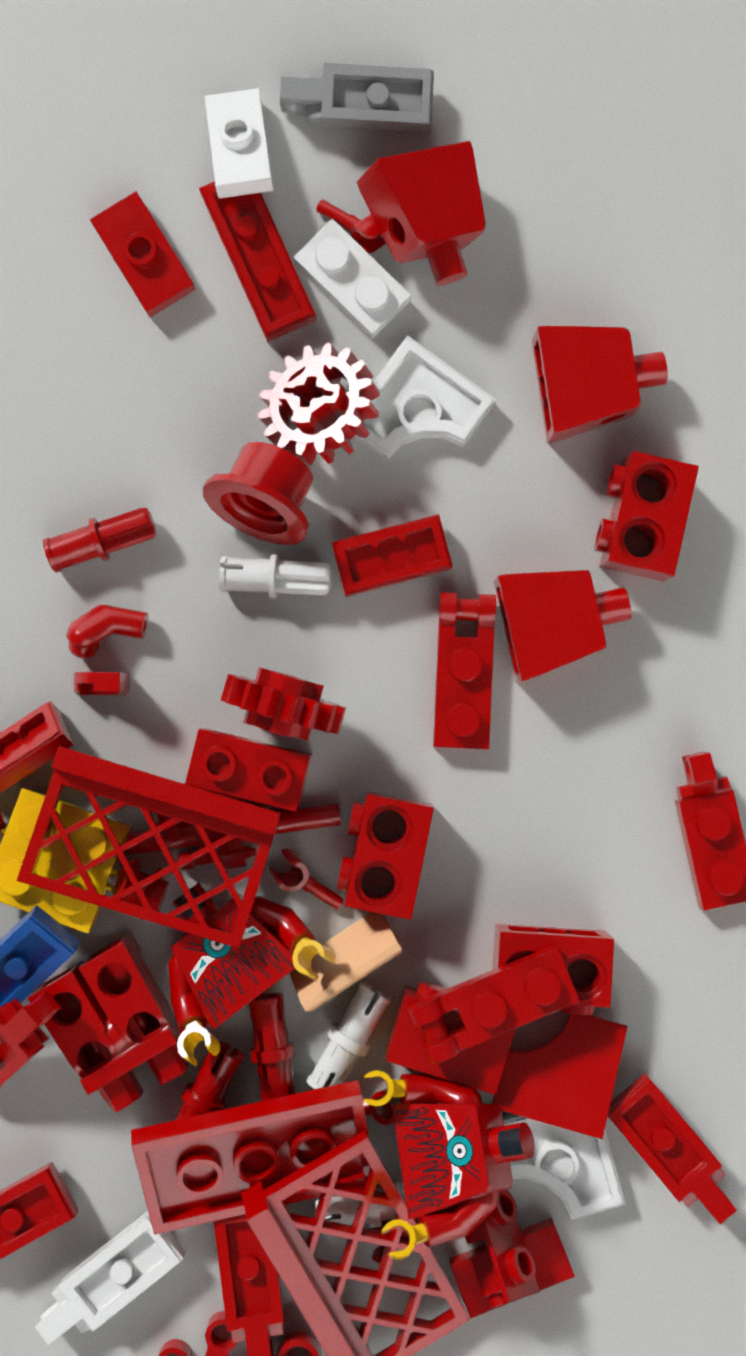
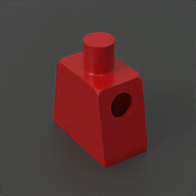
M471 141L378 158L359 178L357 185L394 260L402 264L428 258L437 286L447 285L467 276L468 272L461 249L485 231L486 226Z
M540 326L533 337L532 347L547 443L557 442L633 416L641 406L639 389L667 384L668 371L664 353L660 351L634 355L631 334L627 328Z
M589 570L504 574L497 576L493 581L516 683L530 680L607 648L603 626L632 619L631 604L626 589L622 587L595 593Z

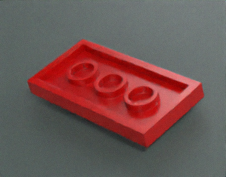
M359 1081L341 1083L131 1130V1147L154 1235L243 1215L245 1210L241 1192L260 1181L265 1188H268L364 1130L369 1138ZM363 1153L341 1166L336 1182L364 1187L370 1165ZM302 1189L283 1201L287 1205L320 1197L321 1192Z

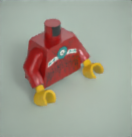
M199 882L190 888L194 899L206 893ZM183 893L172 903L178 908L188 903ZM238 893L240 899L242 900V899H243V895H241L240 893ZM256 895L240 948L189 933L183 934L171 946L173 954L168 961L171 1004L181 1032L177 1043L178 1052L181 1057L192 1065L197 1066L194 1048L203 1040H205L207 1050L216 1056L220 1051V1043L215 1036L205 1029L207 1023L214 1030L293 969L312 979H319L318 975L311 969L312 958L319 953L325 960L333 963L335 961L333 950L315 941L314 935L292 908ZM211 898L198 905L209 927L232 934L239 912L233 898L219 908ZM192 909L181 914L185 920L199 924Z
M383 1071L369 1072L363 1078H382L387 1084V1093L380 1100L363 1099L366 1103L372 1106H382L389 1102L392 1097H400L402 1102L392 1105L405 1199L408 1219L419 1218L418 1224L413 1226L401 1219L392 1220L384 1226L381 1234L388 1233L394 1229H401L409 1237V1245L406 1249L388 1253V1256L395 1260H402L412 1253L416 1244L424 1242L427 1247H431L471 1234L495 1210L498 1193L512 1188L513 1177L510 1162L531 1159L533 1157L535 1146L530 1127L525 1122L504 1126L499 1105L483 1104L477 1089L429 1074H402L400 1080H392Z

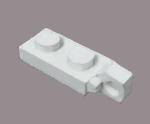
M146 1211L62 1278L60 1284L51 1292L57 1301L40 1315L41 1320L35 1325V1329L47 1345H50L73 1325H76L82 1334L88 1329H91L92 1332L179 1264L184 1259V1249L170 1231L154 1235L149 1213Z

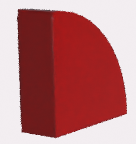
M74 672V692H77V695L126 696V693H129L130 674Z

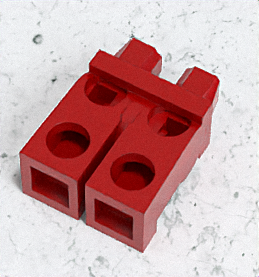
M132 932L90 955L84 962L82 960L42 983L28 996V1000L32 1003L47 990L60 1005L61 1009L44 1025L70 1066L81 1078L79 1081L87 1095L98 1090L102 1098L115 1113L134 1103L144 1092L132 1069L147 1061L159 1083L163 1085L185 1073L189 1062L181 1057L178 1052L177 1043L181 1032L176 1017L173 1015L167 999L157 987L140 955L142 950Z

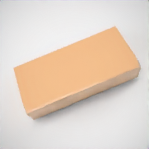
M370 912L323 943V945L333 950L335 961L331 963L325 960L319 953L314 955L311 961V969L318 975L319 979H312L301 974L296 969L289 972L302 1007L306 1012H312L399 955L402 950L401 940L384 914Z

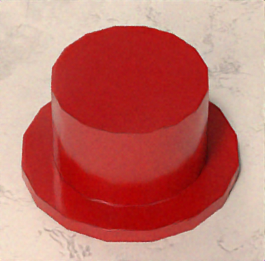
M248 442L242 447L230 473L214 474L206 480L203 486V498L212 511L239 531L261 541L278 545H296L303 541L308 533L309 523L300 508L313 483V475L309 467L289 451L269 443Z

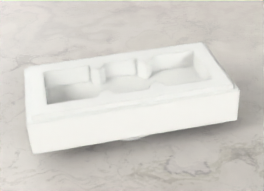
M259 88L204 96L218 199L273 191Z

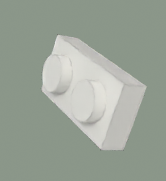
M333 219L293 257L295 265L371 339L410 302L411 294Z

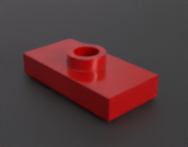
M137 191L89 219L149 318L196 290L192 280Z
M439 514L331 542L346 598L453 569Z
M51 701L46 702L0 733V793L21 779L29 777L38 768L55 757L58 746L70 748L74 745L60 710Z
M552 1217L521 1229L525 1246L531 1253L535 1263V1278L540 1291L575 1277ZM486 1244L449 1258L450 1268L471 1319L509 1304L506 1303L491 1308L488 1297L482 1298L471 1256L487 1251Z

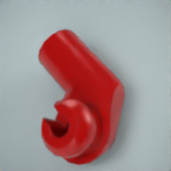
M98 605L71 622L66 634V638L69 641L68 648L78 658H90L96 654L99 642L111 634L143 639L148 625V613L110 605Z

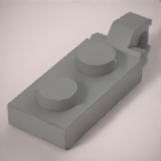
M324 63L323 69L310 70V78L281 77V112L307 115L308 123L321 124V127L430 133L432 126L434 71L421 68Z

